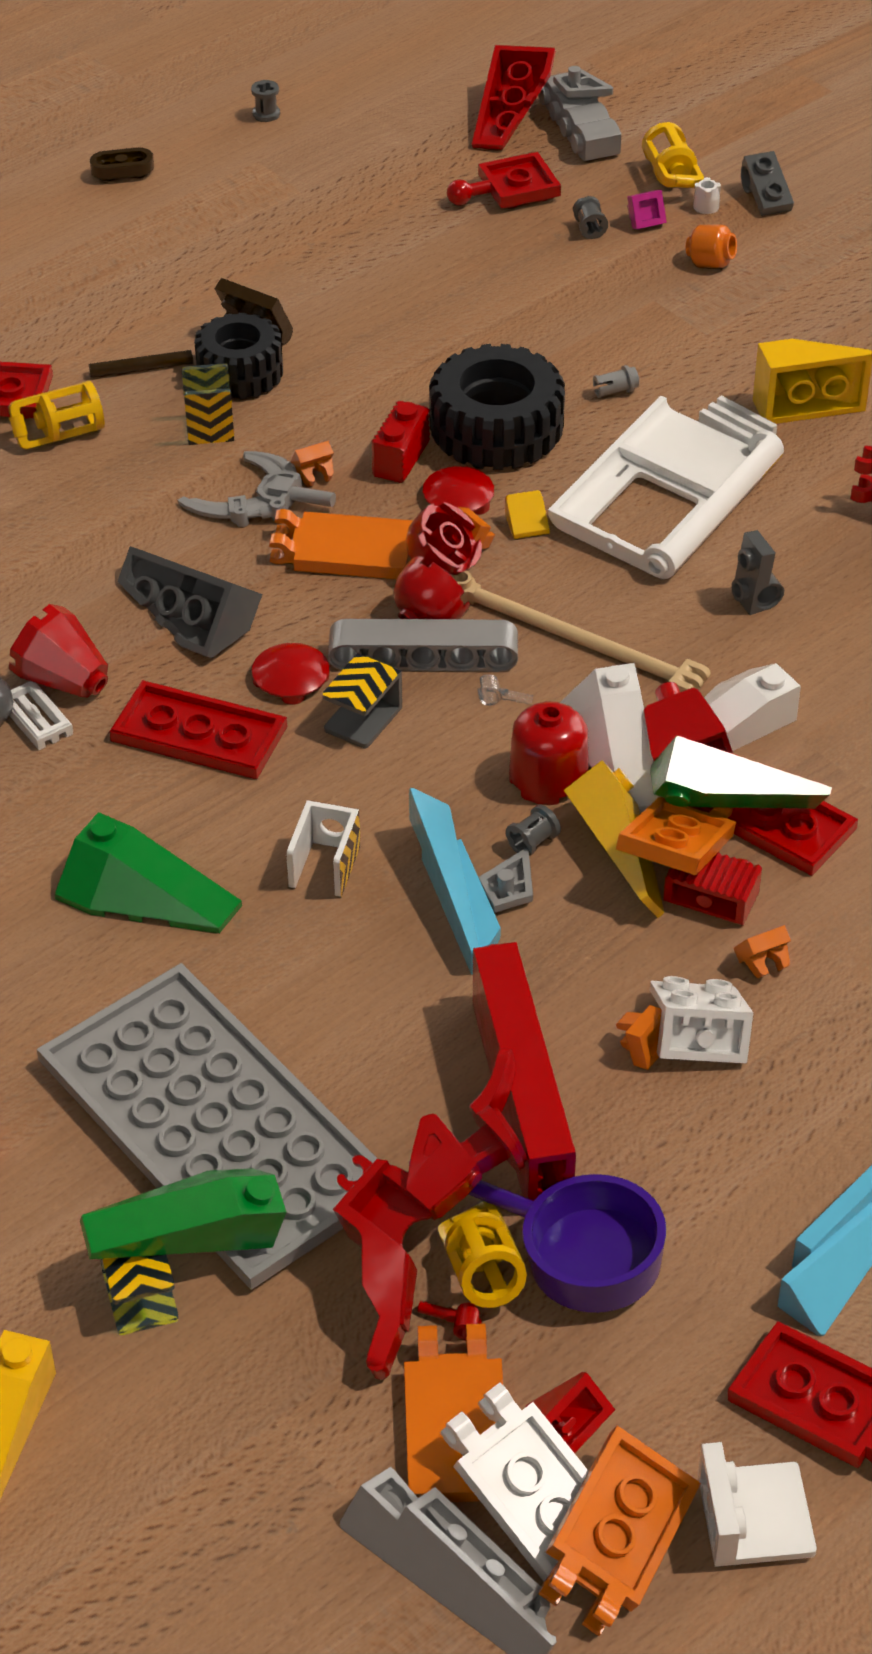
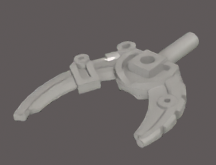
M244 451V461L256 465L267 473L257 487V497L246 499L245 495L228 497V502H212L198 498L188 499L185 496L177 500L180 506L193 513L212 518L231 519L238 527H245L249 524L250 518L262 517V519L272 517V520L275 521L276 511L291 508L294 501L333 507L336 502V494L334 492L303 488L300 474L296 472L295 466L281 456L265 452Z

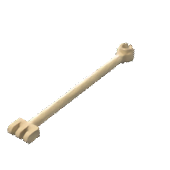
M465 570L459 575H451L465 592L460 597L463 604L469 601L473 605L476 602L624 663H635V667L669 680V682H675L680 692L690 688L700 689L703 682L711 674L708 667L690 659H686L678 668L484 590L480 584L475 582L469 571Z

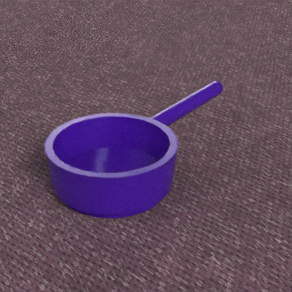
M581 1175L552 1185L532 1201L481 1180L468 1194L525 1218L523 1223V1240L533 1277L539 1288L549 1298L564 1307L595 1313L624 1308L643 1297L658 1278L666 1239L665 1217L656 1200L646 1190L633 1182L611 1175Z

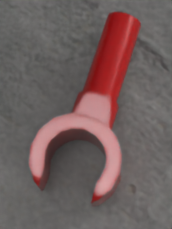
M420 1301L418 1305V1313L454 1323V1335L465 1341L467 1338L466 1324H482L478 1308L469 1302L460 1304L457 1309L446 1308Z

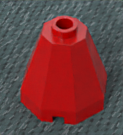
M48 604L42 609L47 615L42 619L36 616L29 619L11 646L10 656L15 659V663L9 662V670L22 679L76 696L88 698L92 694H99L108 682V664L77 617L63 606Z

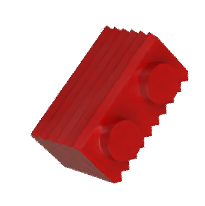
M397 401L396 405L393 406V410H390L388 418H385V422L382 423L380 430L377 431V435H374V439H372V474L374 477L399 483L405 481L430 440L428 437L430 435V427L428 426L430 423L428 420L430 410L426 406L417 405L412 402Z
M719 852L697 875L670 867L665 877L663 900L744 925L760 891L762 867L759 864L754 866L746 859L730 858L727 854L722 856Z

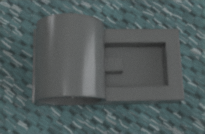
M770 151L744 156L741 167V183L746 193H753L761 216L792 211L794 201L775 152Z
M758 530L744 533L741 550L738 552L735 579L732 581L731 586L735 600L741 603L749 615L773 608L784 596V587L772 573L776 552Z

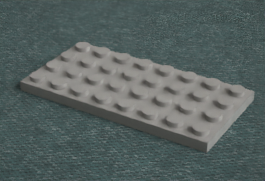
M182 963L37 1048L38 1060L156 1188L209 1170L252 1168L275 1175L287 1213L273 1248L216 1252L251 1290L343 1229L333 1208L347 1192L340 1188L337 1176L344 1174L346 1179L350 1181H356L362 1176L363 1169L355 1166L352 1158L356 1155H362L372 1163L378 1159Z

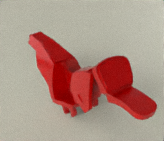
M500 1048L492 1075L486 1087L469 1105L475 1122L480 1129L465 1141L459 1142L437 1114L424 1115L419 1121L408 1172L397 1166L390 1165L388 1160L376 1159L372 1163L366 1157L356 1155L352 1158L355 1166L363 1169L362 1176L356 1181L346 1179L344 1174L337 1176L340 1188L347 1193L333 1208V1211L348 1237L362 1248V1286L379 1315L366 1360L367 1367L378 1380L386 1379L390 1375L406 1332H409L418 1270L410 1255L403 1249V1239L408 1228L421 1220L432 1219L435 1221L443 1217L483 1178L482 1174L505 1160L517 1172L525 1168L524 1163L528 1159L523 1146L514 1130L502 1115L515 1075V1057L512 1049Z

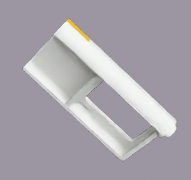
M660 396L548 509V516L551 522L561 531L655 577L669 579L779 461L784 453V446L780 438L768 430L757 431L751 437L749 445L674 411L669 407L667 398ZM636 478H644L697 504L660 544H652L645 551L618 538L614 534H609L591 525Z

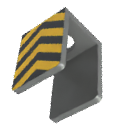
M357 653L323 691L324 700L341 706L324 725V731L359 747L368 748L402 709V670Z

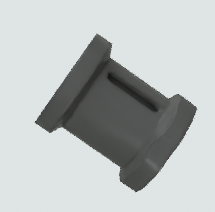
M271 80L255 82L251 87L252 95L255 96L253 116L260 122L277 120L280 117V109L277 106L276 95L279 93L278 84Z
M592 196L578 199L572 210L575 220L580 222L579 229L581 234L588 239L601 237L608 229V220L601 212L599 200Z
M540 804L532 808L530 816L520 823H511L506 828V837L516 853L523 849H528L529 856H531L536 851V846L544 840L556 838L561 832V826L556 815L548 807Z

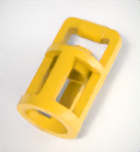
M670 122L659 123L645 133L642 139V150L646 159L651 162L653 172L662 185L675 188H695V183L704 180V176L697 164L695 153L687 146L685 135L678 125ZM664 132L671 146L659 154L652 140Z
M91 381L15 400L8 407L14 438L17 439L18 445L25 450L101 430L105 426L102 404L97 390ZM80 392L81 402L56 408L54 403L51 402L52 399ZM36 403L37 412L33 413L35 424L38 429L43 430L45 437L28 441V432L23 414L20 413V407ZM86 416L89 423L59 431L61 429L60 422Z
M483 1201L451 1217L438 1226L439 1237L462 1292L472 1304L482 1308H496L509 1303L519 1295L525 1286L527 1272L497 1206ZM502 1260L510 1262L515 1269L513 1278L508 1285H506L498 1267V1263ZM474 1272H485L493 1293H482L473 1288L471 1279Z

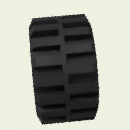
M225 314L223 317H215L211 319V322L204 323L201 326V330L196 332L194 339L196 366L227 364L231 399H247L250 396H260L262 392L271 391L273 386L278 385L281 381L280 377L283 376L282 338L279 328L276 325H272V321L269 319H261L259 315Z

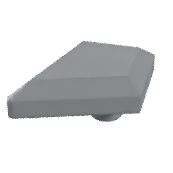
M570 66L567 73L553 76L555 85L569 99L599 98L613 95V87L582 70L579 66Z
M523 849L478 877L494 913L533 901L528 849Z

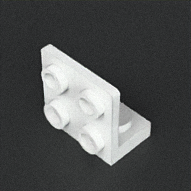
M676 976L664 977L663 981H651L650 992L662 1010L657 1045L659 1058L747 1063L753 1011L736 987L732 986V983L721 979L706 980V984L689 983V980Z
M722 1442L701 1445L698 1480L701 1483L700 1490L715 1567L812 1558L816 1555L817 1547L798 1463L785 1462L735 1467L733 1461L726 1462Z

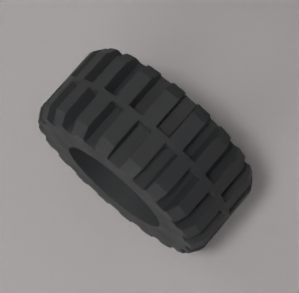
M484 344L477 349L469 347L463 349L459 355L454 353L446 359L445 363L442 362L430 380L429 421L431 436L444 453L448 456L453 455L456 461L464 465L468 462L474 468L493 467V470H503V467L512 466V469L520 468L526 462L532 464L538 461L542 454L546 456L560 441L563 434L565 383L563 377L551 362H547L544 356L539 353L532 354L527 348L521 346L518 349L511 348L510 344H501V346Z

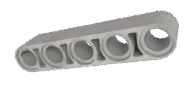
M341 619L334 622L330 627L328 660L333 667L339 670H343L354 656L359 653L402 671H508L518 661V631L513 623L506 620Z

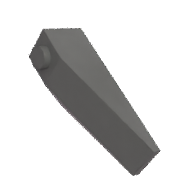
M132 546L129 547L118 578V582L125 590L156 617L155 620L158 624L167 628L175 636L174 640L181 647L213 658L250 631L263 595Z

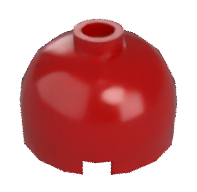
M434 503L428 505L410 524L406 537L407 552L411 559L418 556L423 557L424 559L420 564L429 567L434 562L447 573L454 576L459 575L465 570L468 571L478 562L481 557L482 543L481 539L474 540L472 530L476 527L472 520L462 510L450 503H442L439 506H435Z
M413 557L398 575L393 591L396 606L400 611L398 613L399 619H461L470 608V602L467 601L463 604L460 598L465 593L462 587L439 565L433 562L429 567L420 564L424 559L423 557Z

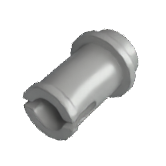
M627 365L621 367V370L593 376V387L608 384L594 390L596 396L601 398L625 390L628 393L633 392L634 388L639 387V376L636 368H629Z

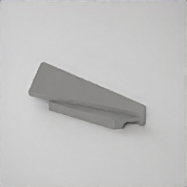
M391 1467L360 1486L340 1520V1527L343 1531L507 1654H549L557 1641L556 1636L551 1635L547 1631L545 1617L550 1609L549 1601L538 1594L541 1586L436 1487L418 1498Z

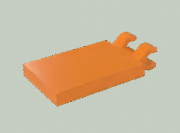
M279 509L276 511L275 523L285 525H277L276 532L271 534L269 547L280 549L271 550L270 562L274 564L294 563V571L397 579L402 569L408 564L409 555L406 547L408 527L413 520L305 511L303 518H299L290 510Z
M658 797L619 833L616 850L697 875L733 837L736 821L728 819L732 814L733 808L713 807L712 811L708 813L689 806H674L666 802L664 798Z
M466 1324V1353L438 1354L437 1325L417 1326L418 1361L404 1362L408 1487L418 1498L436 1487L451 1503L481 1502L453 1467L463 1455L452 1449L443 1439L440 1432L447 1427L446 1423L460 1412H463L471 1420L480 1435L496 1423L482 1412L478 1402L484 1398L483 1395L499 1382L503 1385L502 1358L487 1359L486 1324Z
M617 1425L609 1433L545 1553L558 1562L544 1581L538 1594L556 1606L562 1595L566 1597L575 1582L597 1597L587 1611L582 1625L600 1636L605 1626H612L621 1606L632 1612L640 1605L701 1483Z

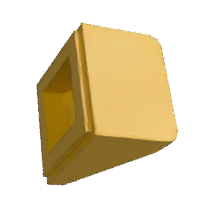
M539 490L506 496L505 517L514 539L550 534L544 500Z

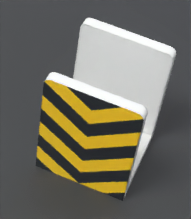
M307 800L287 849L288 885L290 888H296L313 843L338 847L333 862L335 896L342 897L360 849L359 809ZM325 819L338 821L344 830L342 832L329 831L323 826L322 821Z

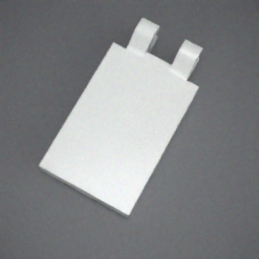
M499 1382L483 1395L484 1398L478 1402L482 1412L490 1420L496 1422L494 1425L480 1435L471 1420L463 1412H460L446 1423L447 1427L441 1430L440 1434L452 1449L463 1455L453 1466L540 1578L545 1581L558 1562L545 1553L589 1471L534 1402L521 1410L508 1390Z

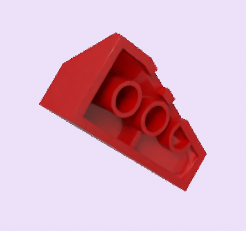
M495 45L472 140V148L504 149L550 78L556 54L555 48Z

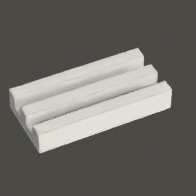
M722 395L717 398V404L712 402L708 405V410L703 408L699 411V422L748 445L751 437L759 430H768L774 434L777 432V424Z
M29 681L11 690L15 701L13 700V708L9 716L38 750L46 747L45 741L50 740L52 744L60 741L59 735L62 733L66 737L73 735V727L70 721L35 682ZM29 693L55 725L51 726L40 714L38 708L24 694Z

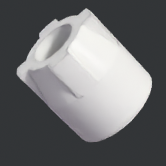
M704 178L699 183H695L694 210L702 214L717 212L719 209L721 184L710 178Z

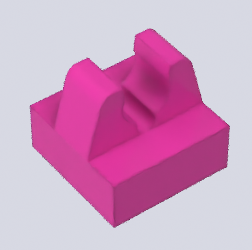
M662 190L627 196V208L632 229L667 223Z

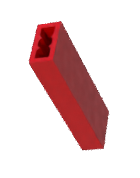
M517 942L491 944L473 948V1009L490 1074L492 1075L500 1048L512 1049L515 1057L514 1080L502 1115L520 1140L528 1159L524 1163L525 1168L519 1172L516 1171L522 1196L534 1201L552 1185L575 1177L576 1151Z

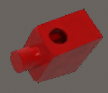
M675 682L663 683L656 689L655 694L658 701L644 708L650 750L654 761L676 736L733 754L723 724L699 689L690 688L680 692Z

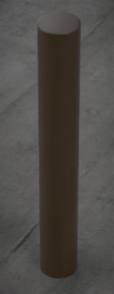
M191 350L90 363L88 365L90 377H99L193 364V355Z

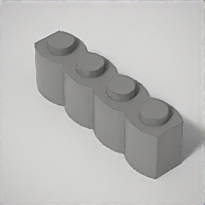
M551 75L538 95L539 100L549 110L552 121H556L559 125L562 136L567 137L571 143L573 152L575 154L578 153L583 161L620 154L621 132L617 123L609 117L605 106L598 101V98H567L553 82V76L555 75Z

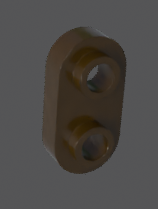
M141 147L97 152L90 157L91 174L102 181H111L115 178L145 177L154 169L153 153L149 149Z

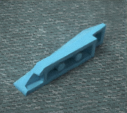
M410 788L409 820L422 848V861L469 971L473 975V948L497 944L501 936V927L462 840H457L449 805L415 788Z
M872 1165L796 1239L792 1262L793 1269L781 1279L777 1307L817 1336L826 1334L872 1266Z

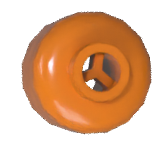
M698 225L693 230L692 235L686 240V254L691 257L692 262L698 268H724L736 256V235L731 233L726 225Z

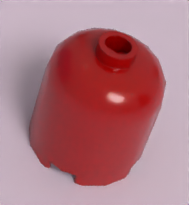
M545 701L526 708L514 721L511 738L509 782L521 790V797L525 800L542 805H557L560 803V798L567 797L564 789L589 769L588 728L583 717L569 705Z

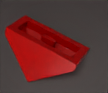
M587 1372L579 1373L532 1401L574 1454L616 1410Z

